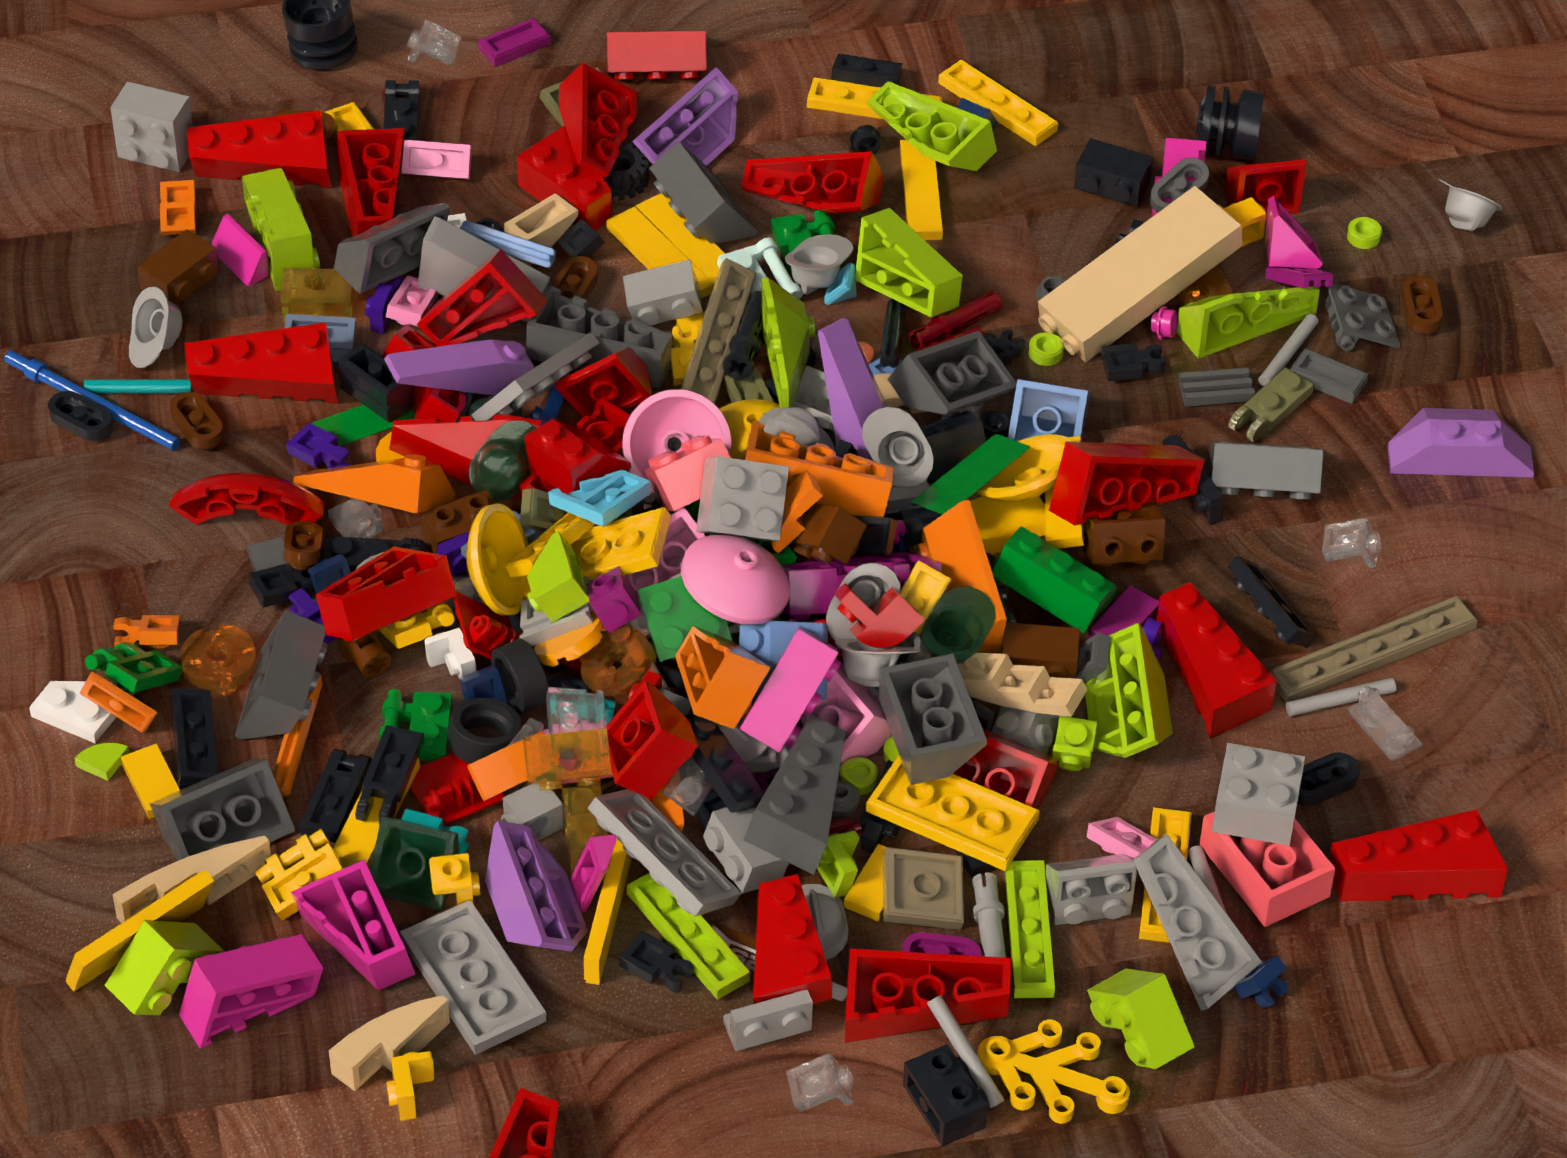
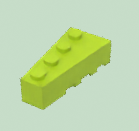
M282 168L242 176L244 200L259 244L267 251L269 274L275 291L316 283L315 269L320 268L319 256L316 248L312 247L311 232L303 216L301 204L296 201L292 180L287 181Z

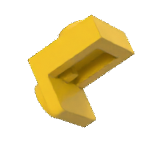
M468 853L431 857L429 859L434 895L456 893L457 905L471 900L473 903V896L480 895L478 872L470 871Z
M430 1051L421 1053L409 1052L402 1056L391 1057L393 1081H387L386 1087L389 1105L398 1106L400 1121L416 1119L415 1096L412 1084L434 1080L433 1058Z

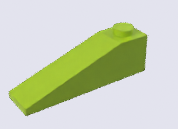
M889 81L868 100L869 107L925 157L951 167L977 171L997 152L990 120Z
M761 278L763 338L780 408H791L794 405L810 353L809 338L815 337L813 316L807 317L805 305L802 301L770 278Z
M1309 286V288L1298 287L1207 297L1179 308L1176 333L1194 355L1200 359L1301 321L1307 314L1316 315L1320 290L1318 287Z

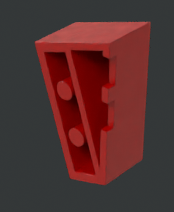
M500 249L433 305L419 320L417 325L437 347L459 344L495 328L500 329L520 319L534 317L538 315L548 300L507 254Z
M395 546L316 594L326 635L343 638L345 641L359 640L368 633L457 596L447 555Z

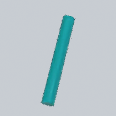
M190 379L84 380V388L94 394H180L192 392Z

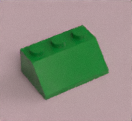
M1022 526L1006 542L992 571L994 578L1072 627L1079 628L1080 632L1084 634L1118 593L1114 583Z

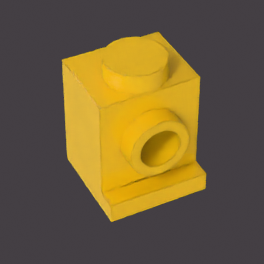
M1252 197L1222 208L1241 224L1242 247L1263 238L1267 213L1263 206L1258 204Z

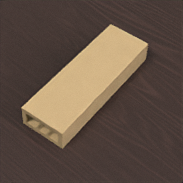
M1196 186L1192 187L1038 301L1040 316L1038 321L1045 332L1059 336L1068 353L1071 355L1076 354L1085 363L1101 352L1102 347L1112 344L1242 247L1241 224Z

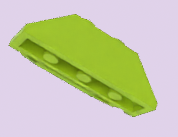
M1139 623L1109 635L1107 670L1087 681L1085 685L1087 688L1085 699L1088 720L1097 721L1094 749L1123 758L1153 747L1173 734L1165 676Z

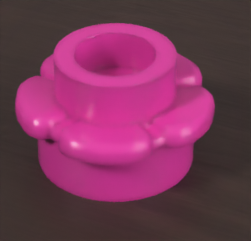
M1167 306L1159 309V312L1153 313L1151 330L1156 332L1159 340H1163V337L1173 338L1175 336L1178 324L1177 311L1170 310Z

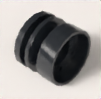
M351 0L283 1L282 14L285 28L288 32L289 50L294 62L304 68L324 70L344 64L357 52L358 40L353 23Z
M1208 85L1202 102H1200L1196 130L1197 140L1207 141L1205 155H1207L1210 140L1217 141L1215 156H1221L1226 142L1232 143L1234 159L1255 161L1264 92L1242 89L1238 103H1231L1230 88L1224 87L1223 100L1221 102L1214 101L1216 86Z

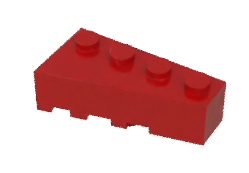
M404 128L341 130L337 132L335 163L352 237L369 230L373 226L381 225L394 219Z

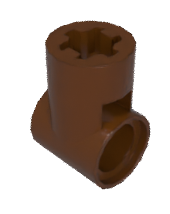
M373 632L355 641H345L343 638H339L341 656L346 660L353 661L364 677H377L390 666L392 661L391 655Z

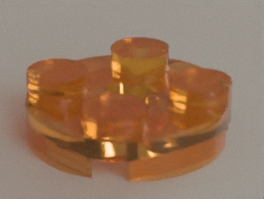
M226 624L217 625L218 630L205 632V628L197 630L186 639L181 649L183 676L198 688L216 691L220 695L234 693L237 686L245 683L256 669L257 653L251 636L241 628ZM222 654L226 655V659L223 661H213L211 658L212 656L219 658Z
M624 624L610 633L608 631L604 632L600 642L590 651L579 657L582 663V678L590 690L598 697L613 696L615 700L629 697L633 685L640 683L651 668L652 662L654 664L656 662V653L652 644L640 631L631 629L628 624ZM623 658L620 668L616 669L612 666L616 660Z

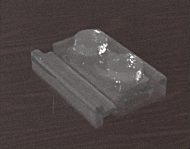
M549 687L546 694L550 748L555 758L589 760L590 757H600L601 761H606L607 756L600 737V732L607 725L603 691L597 690L596 694L586 693L585 689Z

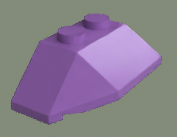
M716 67L632 142L654 164L680 141L707 166L735 140L738 91Z
M1422 408L1388 442L1390 473L1534 476L1531 446L1495 410Z
M497 821L493 827L485 883L507 942L572 952L588 932L565 870L548 848L535 839L537 834L530 826Z

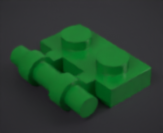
M816 210L813 214L815 221L808 223L804 213L770 219V229L778 247V253L789 274H792L791 265L786 263L785 256L792 252L801 242L817 235H835L834 221L831 216L827 215V212Z
M130 642L117 644L113 649L108 647L97 649L85 659V665L89 670L105 671L104 675L116 682L118 688L128 693H138L139 691L179 681L183 670L182 666L158 651L145 652L141 645Z
M389 690L387 699L382 705L381 714L385 720L384 726L380 728L378 741L380 742L387 725L399 728L400 721L410 722L411 731L424 734L425 741L418 756L419 761H434L446 756L448 750V729L452 711V693L414 692L413 703H404L402 701L403 693L400 690Z

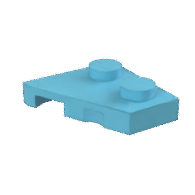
M619 470L606 474L601 478L579 482L580 490L565 494L559 488L548 492L549 505L604 527L651 494V481L627 471Z

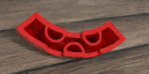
M406 324L393 335L382 356L385 358L387 354L435 346ZM413 385L415 419L437 418L442 423L455 422L465 407L466 395L460 391Z
M224 473L199 479L174 492L169 503L171 509L196 526L215 517L233 515L235 509L257 510L258 516L272 519L285 525L297 521L314 523L323 517L324 501L314 492L288 480L256 473Z

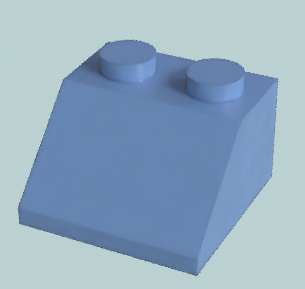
M1017 379L1008 438L1019 441L1038 435L1057 434L1066 437L1081 436L1082 440L1091 391Z
M768 621L763 624L740 625L739 646L770 667V670L752 698V703L755 702L763 686L766 684L778 660L792 640L798 626L828 642L827 624ZM825 679L822 680L816 690L818 694L822 695L820 700L827 699V680Z

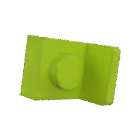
M1059 716L1052 757L1060 760V768L1069 771H1080L1082 768L1090 769L1097 721Z
M856 831L829 835L826 848L817 867L834 898L847 895L858 872L856 862L852 857L860 838Z

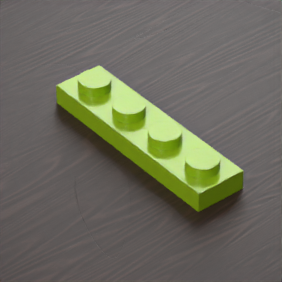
M1044 860L1012 861L1007 870L1004 871L1014 998H1054L1055 982Z
M650 872L627 885V895L671 947L675 949L677 954L694 966L695 975L717 1000L750 982V971L701 915L694 917L692 914L684 911L677 904V898L666 887L657 884L651 878Z

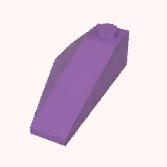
M841 318L818 330L836 446L840 439L850 442L854 445L860 457L874 461L862 438L863 424L867 417L875 410L888 406L848 319Z
M493 339L387 354L384 359L394 379L399 384L496 396L514 380L534 367L521 343Z

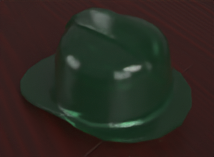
M513 420L502 424L490 435L476 452L469 466V478L477 492L487 490L493 500L502 501L512 498L521 491L520 485L533 472L529 469L524 436L537 429L535 426L526 421Z
M956 587L947 591L936 603L921 631L922 639L931 655L938 657L954 654L957 665L966 662L979 650L991 631L996 618L995 606L986 594L972 587Z

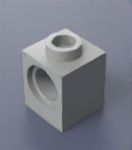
M540 779L503 797L504 814L501 815V821L530 826L537 834L536 840L539 841L564 828L563 804L544 779Z

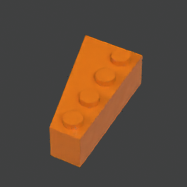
M752 421L743 460L789 466L786 489L806 469L816 478L823 497L816 503L839 507L850 515L884 517L893 482V467L851 453L845 454L842 458L836 456V452L830 446L818 442L815 445L806 446L795 441L796 435L781 431L779 436L764 432V424Z

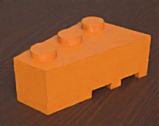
M692 626L675 655L693 714L731 729H735L741 717L744 718L749 713L752 706V698L770 670L768 665L735 642Z

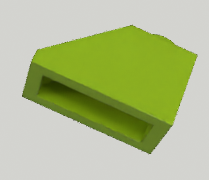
M557 531L552 534L527 575L531 589L527 596L532 607L537 613L543 611L552 623L589 602L587 586L577 554L561 533Z

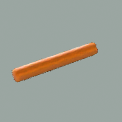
M321 675L314 691L308 693L307 699L312 700V705L304 722L298 720L292 731L284 734L273 771V776L282 797H287L291 793L321 691Z

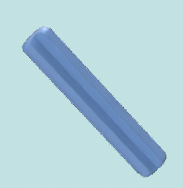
M469 220L464 221L460 226V229L499 250L502 249L506 254L514 258L545 268H550L555 261L556 251L553 248Z

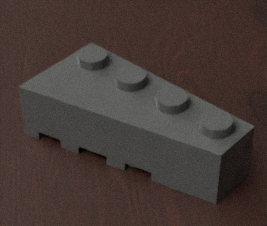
M549 286L544 295L548 302L538 315L530 318L527 324L526 353L530 360L543 363L592 332L599 341V344L589 351L592 358L577 368L576 371L630 346L648 366L651 387L661 388L671 369V334L634 319L625 322L618 318L615 311L607 308L598 311L588 307L587 300L578 296H574L571 300L561 295V289Z
M813 715L809 717L758 804L744 841L813 875L815 874L828 841L846 731Z

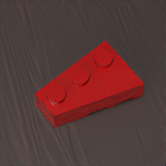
M565 126L517 156L518 186L541 202L556 193L578 209V216L575 220L578 222L583 219L594 231L607 224L606 220L612 218L610 187L601 175L577 163Z
M798 874L759 884L753 1004L806 989L811 996L813 1004L832 999V977Z

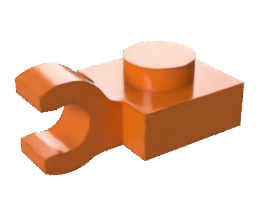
M142 615L141 620H132L126 617L116 618L113 625L114 630H125L129 635L115 637L114 647L124 642L134 644L138 640L139 645H150L153 648H166L170 645H177L180 634V615Z

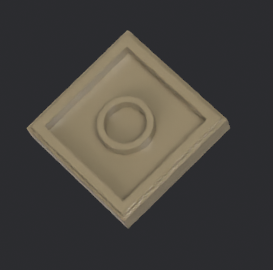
M886 847L883 853L884 921L961 930L964 924L962 856Z

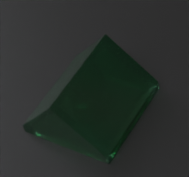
M384 815L381 816L370 869L380 895L441 911L449 894H433L429 859L431 857L460 854L458 833Z

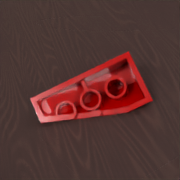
M582 63L559 85V111L577 163L606 178L617 159L621 143L629 133L627 131L629 125L637 115V91Z
M872 151L752 159L746 161L741 189L744 192L829 213L864 211L879 203L885 175Z
M506 414L493 415V420L473 421L472 416L460 417L459 422L442 423L437 418L394 420L389 450L403 456L409 454L425 456L426 462L440 465L446 475L481 490L487 489L493 495L522 499L520 485L533 472L529 469L524 436L540 427L541 420Z

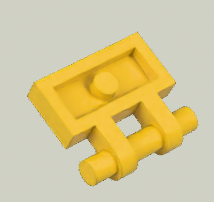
M441 602L382 627L378 631L399 649L433 636L431 631L433 629L452 625L454 615L451 607L445 602Z
M322 829L309 837L307 834L301 836L296 840L297 844L279 856L277 853L271 855L266 859L267 863L255 870V874L263 884V890L282 921L299 911L292 896V891L344 869Z

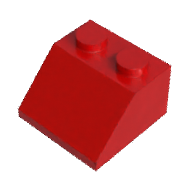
M1305 159L1227 168L1224 194L1228 206L1252 197L1258 204L1263 206L1267 213L1268 199L1274 195L1290 214H1299L1306 171Z
M630 346L554 383L559 393L582 417L585 415L590 416L595 411L594 405L601 397L625 411L652 396L648 366Z
M555 419L548 421L524 436L529 469L555 489L559 488L565 494L580 490L579 482L601 478L619 470L628 471L632 468L631 462L586 429Z
M646 680L600 732L615 784L651 800L662 787L669 783L673 774L685 761L692 757L695 749L698 747L690 721L652 683Z

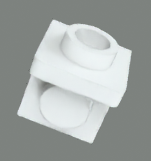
M460 627L447 632H440L426 638L424 641L426 659L429 666L434 667L446 663L452 676L457 674L458 678L476 672L475 658L463 642L464 636Z

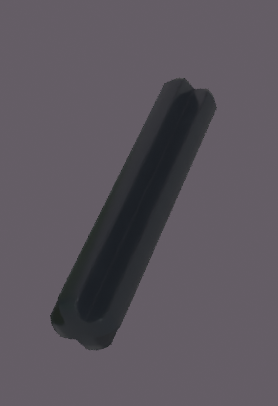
M890 299L887 302L880 352V364L884 368L887 366L894 368L899 364L906 305L894 299Z

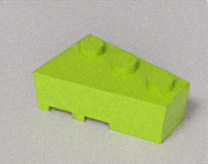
M887 208L861 218L855 271L857 282L929 317H934L959 307L963 275L893 210Z

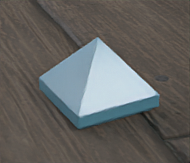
M850 262L841 268L835 283L826 287L824 298L826 305L835 304L857 296L855 265Z

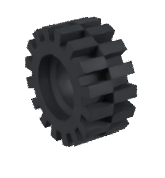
M624 141L619 147L620 152L612 169L622 168L626 170L611 171L606 178L603 177L611 189L612 200L614 196H619V201L625 200L624 195H628L632 199L636 197L635 191L641 194L644 192V187L647 188L649 160L638 147L635 148V144L632 141L628 145H625Z

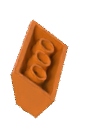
M963 500L923 528L922 541L916 545V553L941 562V573L952 579L942 596V607H936L934 610L937 624H943L945 630L943 634L945 651L1001 654L1007 618L970 500Z

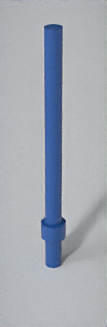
M13 350L6 353L5 363L24 372V376L35 383L43 382L60 392L74 391L107 408L111 412L113 420L172 451L179 447L180 438L52 372L47 364L35 358L30 360Z

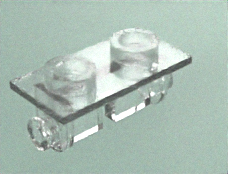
M1363 687L1358 692L1359 703L1347 708L1346 711L1391 761L1422 747L1423 744L1414 735V729L1411 726H1406L1380 697V692L1377 688Z
M691 757L675 772L663 793L678 806L694 816L712 788V785Z

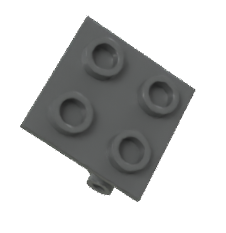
M1333 283V286L1327 287L1329 294L1326 296L1324 306L1329 314L1331 328L1336 333V344L1344 351L1352 350L1359 338L1398 349L1401 347L1384 297L1374 293L1370 294L1359 291L1347 285L1342 286Z

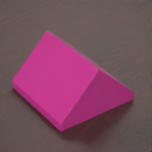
M1273 195L1268 199L1264 241L1269 266L1320 268L1323 265L1318 244Z

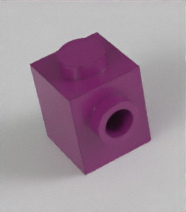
M619 566L586 583L590 605L608 633L642 615L637 593Z

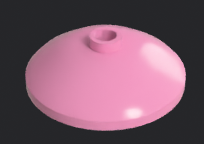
M666 390L648 397L631 413L623 432V456L631 462L632 468L629 470L630 473L647 479L643 470L650 467L648 460L665 451L670 452L668 441L672 437L679 439L680 444L698 435L721 438L730 455L731 435L726 419L710 400L688 390ZM681 445L676 451L677 453L683 450Z
M727 534L709 535L693 542L682 559L681 576L688 592L703 608L722 619L747 625L763 624L778 617L788 603L790 583L784 569L769 551L751 540Z

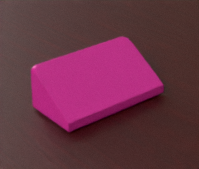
M224 215L212 242V245L217 249V257L247 286H251L269 277L267 251L231 215Z
M616 835L590 837L571 876L570 882L581 912H587L602 881L617 839Z

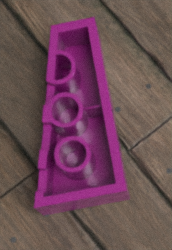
M910 551L894 552L891 557L856 556L850 558L847 565L833 561L830 566L819 561L780 564L790 583V597L782 612L788 614V618L793 620L810 619L811 614H823L826 616L829 605L835 596L834 593L838 590L844 577L852 569L862 564L878 563L887 566L896 574L900 582L901 591L918 560L940 573L941 562ZM942 598L937 607H942Z

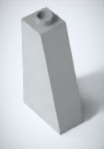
M434 216L423 238L418 288L428 291L430 289L437 290V294L445 296L499 249L442 218ZM507 254L535 287L545 295L549 287L550 277ZM526 317L520 320L529 322L530 318L527 319Z

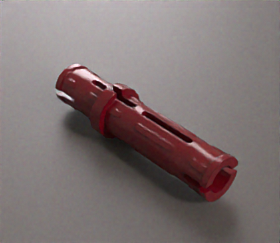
M990 290L949 313L932 317L931 321L926 325L909 332L908 339L912 348H917L918 350L930 345L932 342L942 341L953 336L959 330L1000 311L1003 307L1001 297L997 292L994 293V290Z

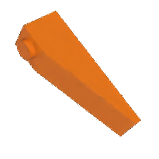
M415 454L405 455L402 459L313 470L294 476L293 483L416 514L455 501L456 495L441 466L426 462L425 456Z

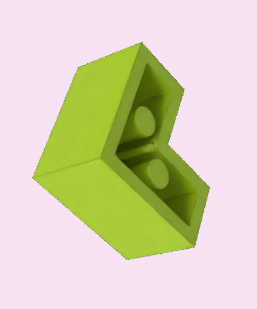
M144 920L106 982L105 987L134 1015H161L162 1011L171 1003L172 995L180 983H188L194 960L205 955H214L225 951L196 923Z
M1125 968L1087 990L1092 1001L1090 1008L1093 1016L1104 1027L1122 1030L1126 1040V1053L1136 1066L1157 1069L1195 1047L1165 974Z

